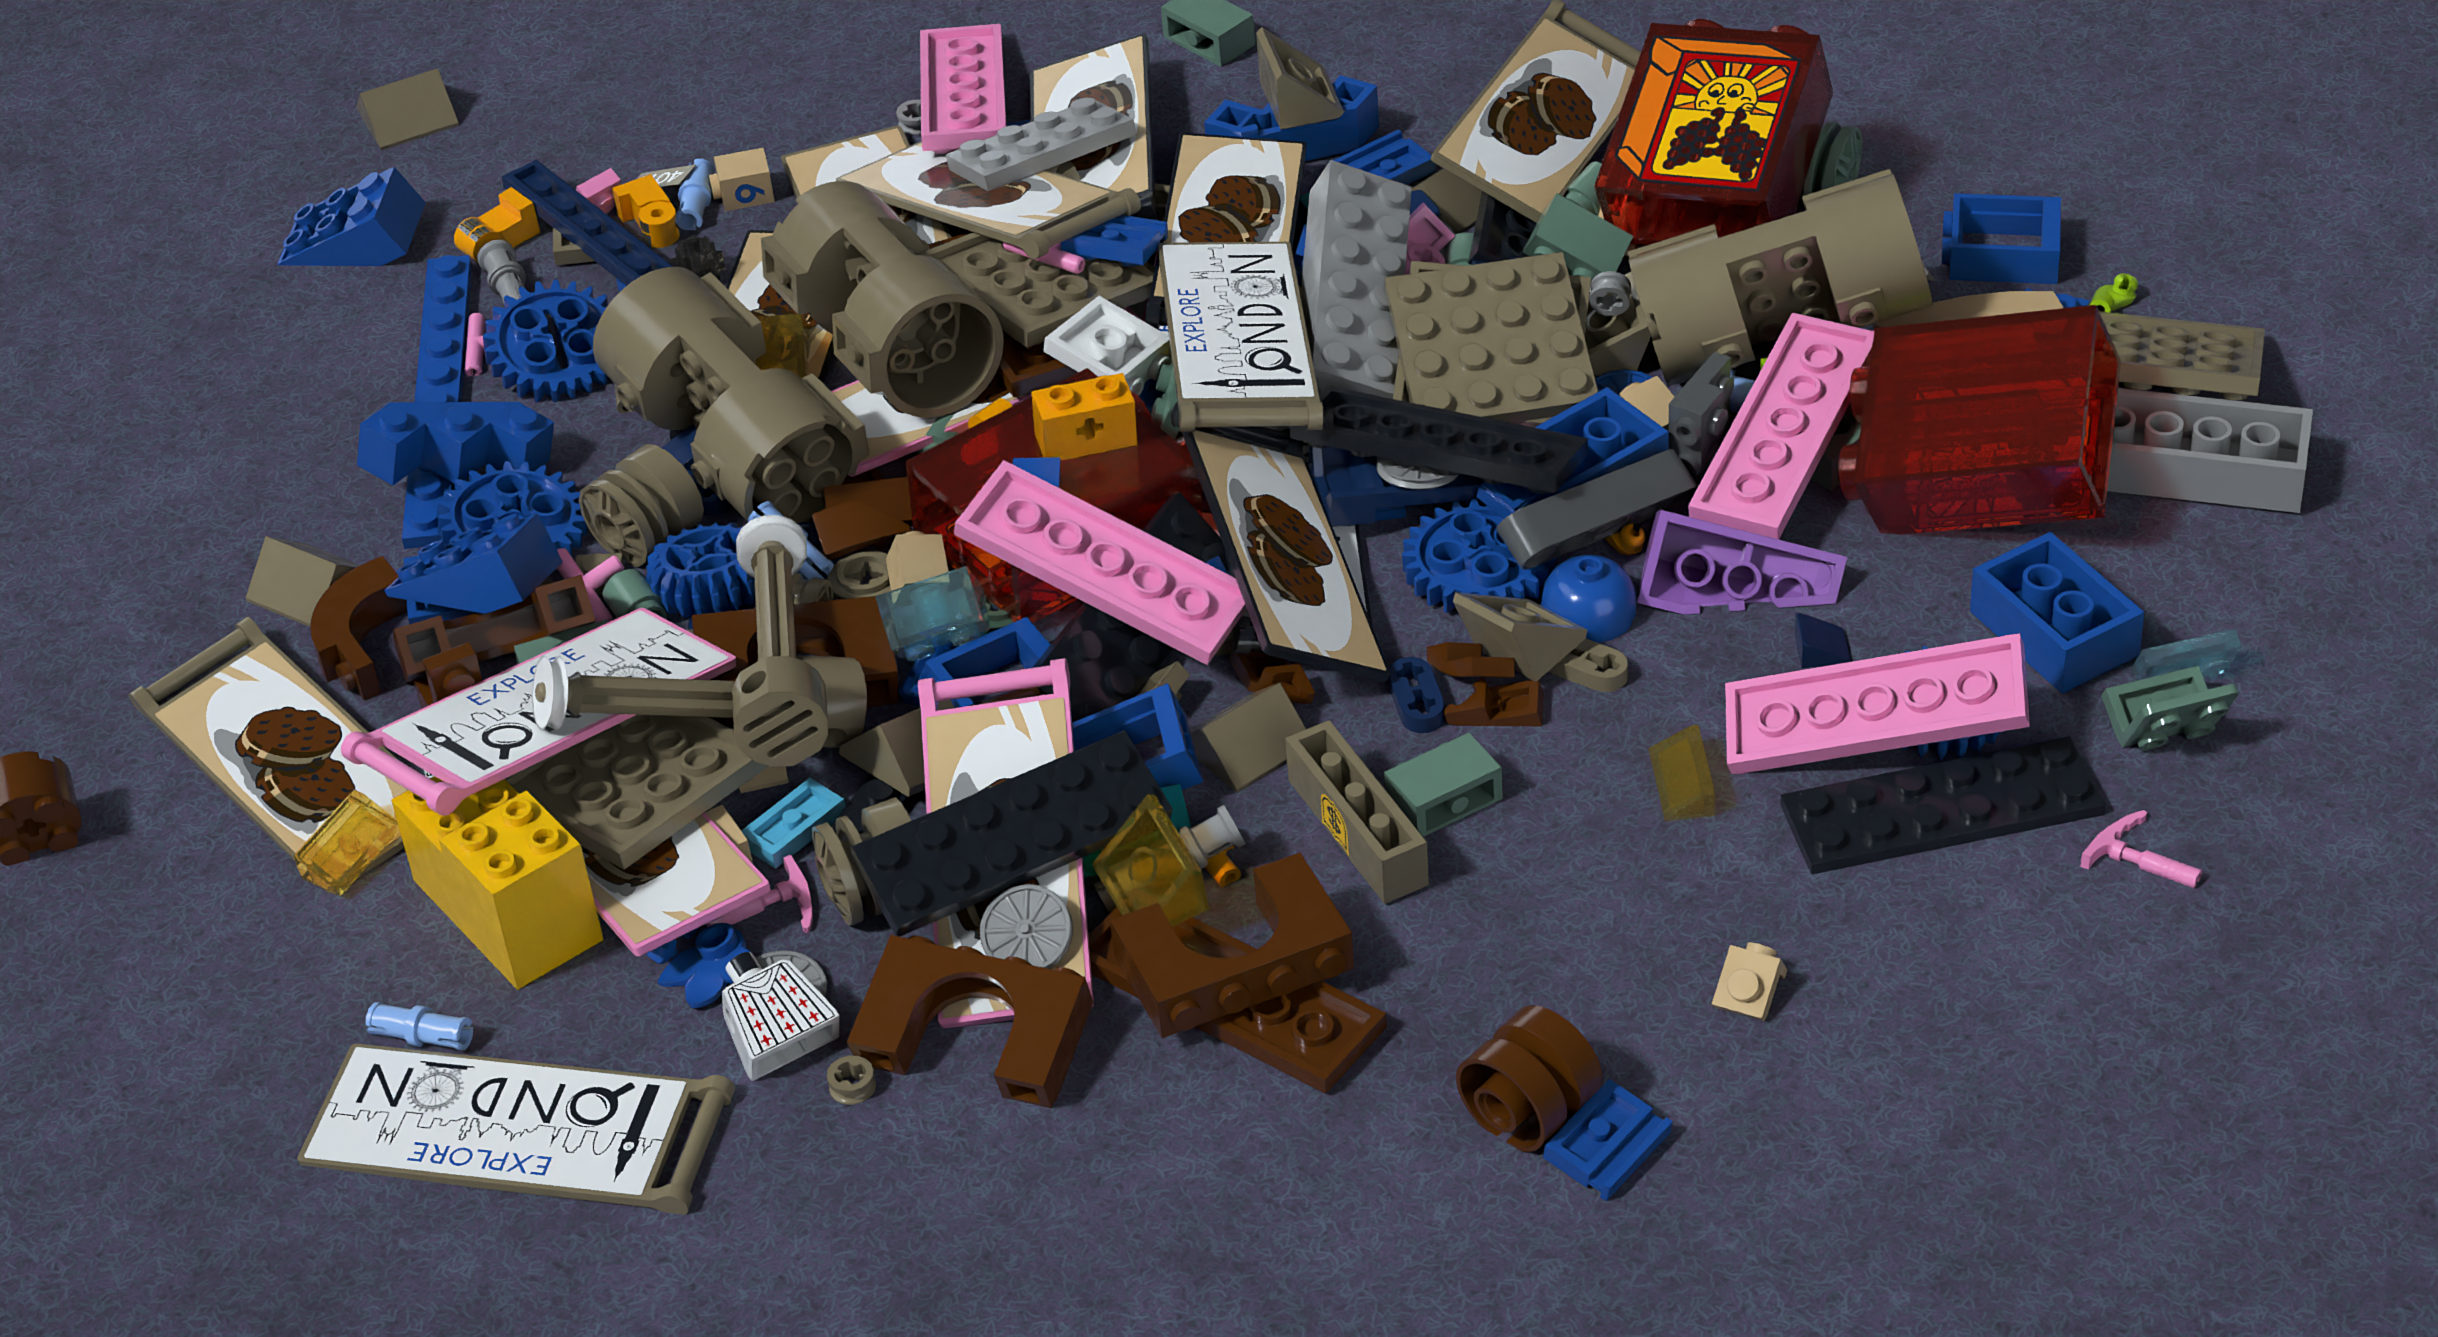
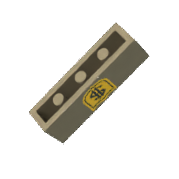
M1325 721L1286 737L1289 782L1381 901L1386 904L1428 886L1427 842L1331 721Z

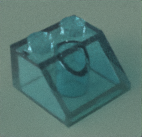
M967 566L875 596L891 650L899 659L907 657L908 661L921 660L933 655L935 647L952 642L953 646H961L981 637L980 632L990 629L982 585Z

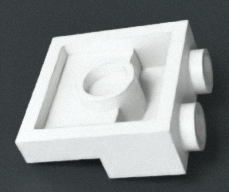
M1101 296L1096 297L1045 337L1043 352L1079 372L1078 382L1094 379L1099 376L1123 373L1134 401L1141 394L1144 383L1150 378L1157 382L1162 365L1170 366L1171 359L1168 357L1170 349L1168 335Z

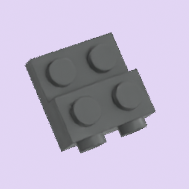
M1714 352L1669 403L1668 450H1675L1694 480L1700 483L1734 419L1733 414L1730 413V397L1734 388V379L1730 377L1731 357Z

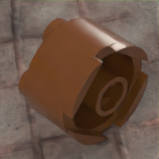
M33 751L15 752L0 757V861L3 865L10 866L30 859L31 852L49 847L55 852L74 848L79 841L77 834L81 827V815L70 769L61 759L54 756V762L40 759L38 752Z

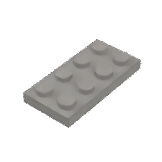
M1081 98L1073 101L1071 107L1059 112L1040 113L1034 117V121L1022 126L1012 125L1003 127L997 131V135L985 140L975 139L966 141L960 145V149L946 154L950 171L990 191L1137 134L1134 119L1096 101L1094 98Z

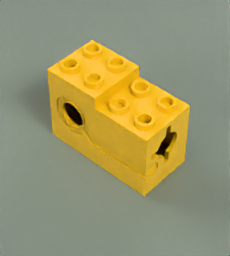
M435 776L429 778L436 783L444 782ZM503 779L466 797L451 814L446 816L439 815L427 806L426 800L409 790L391 799L413 880L517 990L604 940L581 844L527 790L519 794Z

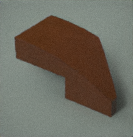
M857 499L812 514L824 554L830 561L872 544L878 549L892 544L896 535L913 531L910 525Z
M1445 642L1427 647V661L1445 674L1460 677H1515L1514 658L1483 657L1481 643Z
M1232 651L1229 662L1249 691L1256 692L1281 683L1291 702L1312 703L1316 693L1301 664L1288 665L1286 659L1266 655L1262 652L1250 651L1249 655L1233 653Z
M1481 677L1472 685L1475 692L1460 705L1451 703L1444 709L1447 723L1454 726L1542 727L1544 692L1539 680L1537 682L1529 680L1505 684L1489 689L1487 681Z

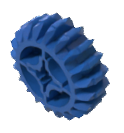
M716 522L712 526L706 527L699 524L696 529H682L681 534L677 536L669 535L666 537L665 543H659L654 546V552L647 556L648 565L646 568L648 574L646 575V580L650 584L652 592L661 597L662 604L665 605L668 614L680 612L683 618H688L693 614L717 613L728 610L736 611L742 604L751 605L754 603L755 578L745 572L737 560L736 539L742 527L738 528L736 523L720 526L719 522Z

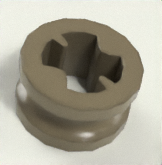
M848 1055L834 1061L827 1070L826 1077L831 1097L839 1103L845 1105L862 1103L870 1098L875 1091L874 1069L866 1058ZM852 1076L853 1079H860V1081L856 1084H851L848 1080L843 1081V1078Z

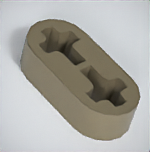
M1585 638L1584 641L1571 651L1572 654L1566 655L1548 671L1553 675L1593 690L1612 692L1626 684L1628 680V661L1622 652Z

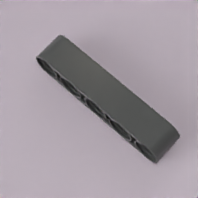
M1670 449L1523 507L1502 520L1496 530L1521 569L1527 570L1620 532L1627 524H1634L1636 526L1653 519L1659 510L1670 512L1681 507L1693 498L1698 484L1675 450Z

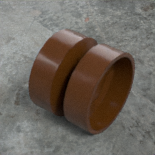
M1528 1005L1520 1008L1495 1032L1492 1039L1485 1041L1459 1065L1456 1072V1084L1460 1097L1469 1113L1482 1128L1498 1137L1502 1132L1510 1133L1514 1131L1524 1120H1527L1506 1141V1143L1523 1152H1532L1539 1149L1563 1126L1567 1117L1573 1116L1601 1088L1603 1080L1599 1060L1581 1032L1558 1013L1537 1005Z

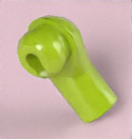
M2118 274L2114 278L2113 285H2104L2096 290L2088 310L2111 313V311L2130 305L2137 297L2135 293L2138 288L2137 279L2129 274Z

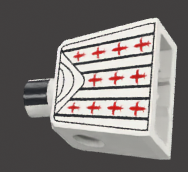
M744 952L734 957L726 965V971L734 984L722 991L723 1015L744 1069L751 1081L839 1038L840 1015L791 961L782 959L762 969L751 952Z

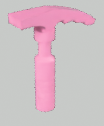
M2145 810L2129 814L2108 826L2094 838L2082 853L2080 867L2088 870L2098 858L2109 854L2111 859L2130 861L2138 864L2141 870L2181 883L2193 889L2197 885L2196 881L2199 882L2202 877L2201 869L2148 850L2144 852L2127 847L2126 842L2118 840L2122 837L2124 831H2130L2136 824L2141 825L2146 820L2147 812Z
M792 855L783 857L785 870L790 877L788 881L775 884V889L706 923L708 927L716 923L732 925L763 912L765 907L779 900L785 902L792 899V897H796L803 918L801 919L802 929L805 933L810 932L813 922L808 883Z

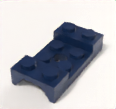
M1309 446L1308 466L1332 527L1374 523L1376 508H1397L1430 503L1441 504L1452 501H1459L1461 506L1466 508L1469 507L1472 498H1476L1479 506L1486 507V504L1476 497L1478 487L1484 483L1480 477L1459 474L1453 481L1439 487L1428 489L1404 488L1393 485L1381 478L1377 472V456L1359 457L1345 449Z

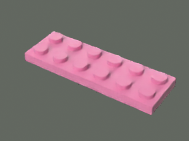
M1001 24L920 30L921 139L923 151H933L939 154L950 153L960 149V145L966 141L975 139L985 140L997 135L999 129L1007 127Z
M1792 313L1688 505L1689 517L1779 540L1880 346L1879 332Z
M1005 460L1002 461L955 522V536L1206 665L1209 664L1247 609L1236 578Z
M2020 633L1725 683L1727 766L1731 774H1743L2030 727L2025 651Z

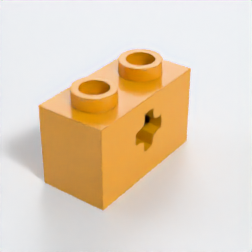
M1123 373L1109 376L1104 375L1094 379L1054 385L1049 388L1031 391L1035 436L1044 458L1060 457L1062 461L1137 445L1135 401Z

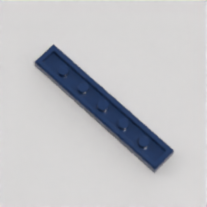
M537 159L502 176L503 188L505 190L512 187L532 201L535 212L540 218L559 231L574 245L576 244L584 253L626 286L646 273L661 268L673 267Z

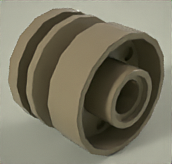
M644 444L616 464L615 470L609 469L598 479L584 487L579 497L582 516L599 544L610 553H621L623 559L634 567H639L647 562V556L654 552V546L659 543H665L667 536H677L681 534L682 529L690 530L702 521L704 512L699 490L684 466L668 451L652 444Z
M896 797L862 809L863 833L861 834L846 815L836 819V833L828 822L812 827V839L816 853L815 861L819 877L827 896L840 911L848 926L863 921L862 902L871 917L882 914L880 907L851 857V846L911 821L904 806Z

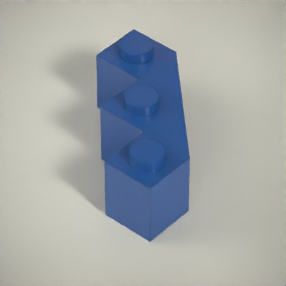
M1340 75L1332 84L1344 110V113L1339 118L1281 130L1269 103L1261 110L1225 99L1204 122L1205 134L1303 141L1307 143L1305 161L1354 151L1362 147L1379 128L1377 85Z
M389 402L360 423L357 466L392 486L420 465L429 468L455 483L456 479L465 480L469 477L470 470L477 471L485 464L492 465L498 471L503 470L505 461H509L513 469H519L524 462H528L529 471L535 472L550 460L554 421L520 402Z

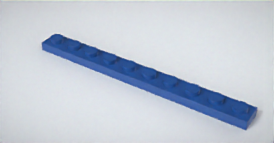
M446 255L427 259L414 402L462 401L472 275L470 255ZM420 465L407 476L402 531L404 549L425 547L441 540V534H438V504L445 501V490L455 489V483L423 465Z

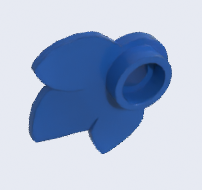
M716 923L705 928L696 938V947L679 953L671 960L660 975L658 984L664 987L685 986L686 1001L694 1009L704 1007L716 1001L722 995V991L727 983H734L726 971V965L737 955L750 952L745 949L746 941L742 933L732 928L728 923Z

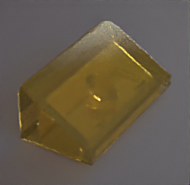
M1699 725L1689 726L1650 747L1649 756L1664 821L1715 816V790Z
M357 790L352 791L294 855V860L302 879L341 896L400 831L397 820L365 794Z

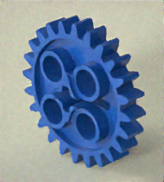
M554 279L551 289H545L537 281L535 282V292L529 293L521 286L518 288L519 299L516 300L506 295L504 296L505 308L493 307V319L486 320V333L483 334L486 364L492 367V376L494 378L502 377L505 389L517 384V395L520 398L529 391L534 392L535 402H539L544 394L551 395L552 401L557 402L560 394L564 393L571 399H575L576 390L579 389L592 393L593 382L602 385L607 384V375L598 367L593 354L594 334L597 324L608 306L607 295L604 294L594 299L593 287L589 286L580 293L577 292L576 281H572L567 289H561L558 279ZM544 314H549L552 317L559 348L562 349L563 362L567 369H562L559 366L554 339L549 333L548 321Z
M505 461L503 470L496 471L492 465L487 464L486 474L484 475L470 470L469 482L456 479L455 490H445V501L438 504V534H441V540H443L445 545L455 542L454 539L457 536L475 527H480L482 532L492 529L493 524L509 515L517 514L519 519L538 513L556 550L566 548L572 557V548L582 547V536L587 535L588 526L581 513L579 504L580 492H576L575 482L563 483L562 472L547 476L545 465L539 467L535 472L529 471L528 462H524L519 469H513L510 462Z
M1472 498L1469 507L1463 508L1457 501L1452 502V511L1446 512L1439 507L1435 508V519L1426 516L1420 517V527H1410V539H1404V552H1402L1403 572H1406L1407 585H1414V595L1418 597L1427 594V605L1429 606L1443 601L1445 613L1455 608L1453 603L1455 592L1524 599L1525 595L1538 599L1539 587L1544 588L1546 579L1555 569L1556 558L1531 569L1522 570L1496 530L1504 518L1487 505L1486 507L1479 506L1476 498Z

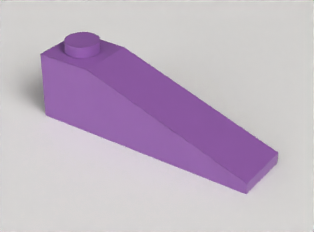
M1659 510L1655 515L1644 558L1637 603L1683 615L1699 614L1700 606L1728 605L1729 611L1745 610V603L1771 601L1778 608L1836 604L1847 557Z

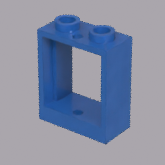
M1954 193L1953 211H1944L1942 237L1951 238L1942 239L1941 264H1950L1949 280L2057 284L2060 259L2061 197ZM1963 233L2040 236V246L1962 244Z
M1025 617L925 661L927 678H934L935 682L981 676L1015 660H1018L1025 669L1032 668L1050 646V643L1032 622ZM969 697L951 700L954 708L974 704Z
M1168 683L1072 723L1074 751L1123 730L1126 731L1134 745L1161 734L1166 753L1145 761L1159 787L1180 784L1181 789L1185 790L1204 782L1187 716Z

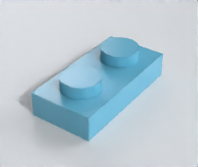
M808 778L741 830L748 840L750 853L776 869L784 863L783 857L790 854L793 856L813 840L812 827L826 822L830 826L835 823L846 807L845 800L812 778Z

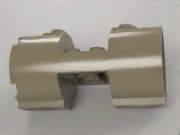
M1887 169L1802 196L1806 211L1719 238L1713 224L1628 251L1629 264L1638 297L1667 386L1670 387L1688 382L1714 352L1731 357V368L1755 361L1752 345L1763 341L1777 340L1792 313L1827 321L1839 318L1841 324L1861 328L1932 306V297L1918 246L1898 184L1891 170Z
M849 181L828 182L816 186L799 196L795 200L798 205L789 213L783 224L778 221L773 235L761 238L763 277L798 315L808 313L824 330L833 334L834 354L871 394L882 392L900 411L916 417H939L958 411L975 400L986 389L996 374L1002 358L1004 342L1001 324L984 299L978 296L945 263L933 257L918 255L930 249L928 243L922 240L878 195L866 189L863 185Z
M666 267L646 273L632 281L607 306L597 324L593 339L595 361L598 367L616 385L615 390L623 406L628 410L634 409L646 422L650 420L656 426L663 429L683 430L694 425L697 431L694 442L690 443L694 463L691 465L693 476L702 488L710 487L722 501L726 499L747 522L753 511H756L760 516L765 515L758 506L767 500L771 501L784 517L793 520L795 523L812 520L813 513L824 510L823 487L841 485L847 474L855 475L858 463L870 456L865 425L813 373L801 379L797 374L786 369L772 368L760 370L755 365V361L767 353L761 321L711 272L700 278L694 272L685 268Z

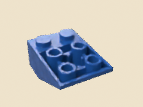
M395 167L380 174L377 172L370 173L359 184L347 190L339 188L326 200L316 205L309 203L299 209L294 216L295 222L291 232L283 242L284 249L277 265L382 266L407 254L426 202Z
M538 513L519 519L517 514H512L497 521L492 525V529L482 532L480 527H475L460 534L454 539L455 542L445 545L443 540H438L423 547L417 552L420 558L399 568L396 571L398 578L384 591L388 597L486 614L524 601L563 561Z

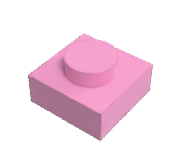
M609 168L578 185L576 191L607 214L615 207L612 188L619 186L621 179Z
M1424 202L1409 216L1407 250L1415 244H1424L1440 251L1455 237Z

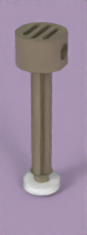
M763 515L750 520L742 527L736 539L737 560L742 569L755 578L758 662L741 671L732 687L734 739L742 753L757 763L771 767L794 766L819 752L828 736L826 685L818 670L806 661L796 658L792 575L802 568L807 558L806 536L802 528L789 518L780 515Z
M544 655L539 659L534 674L532 691L533 713L536 725L540 730L545 729L548 723H551L554 730L560 729L567 709L575 716H578L579 713L733 718L732 687L735 681L581 675L579 671L568 678L567 668L561 656L555 657L553 663H551L549 658ZM796 656L797 659L806 661L818 670L826 685L828 736L822 749H840L841 745L860 736L864 729L867 710V690L862 667L855 658Z

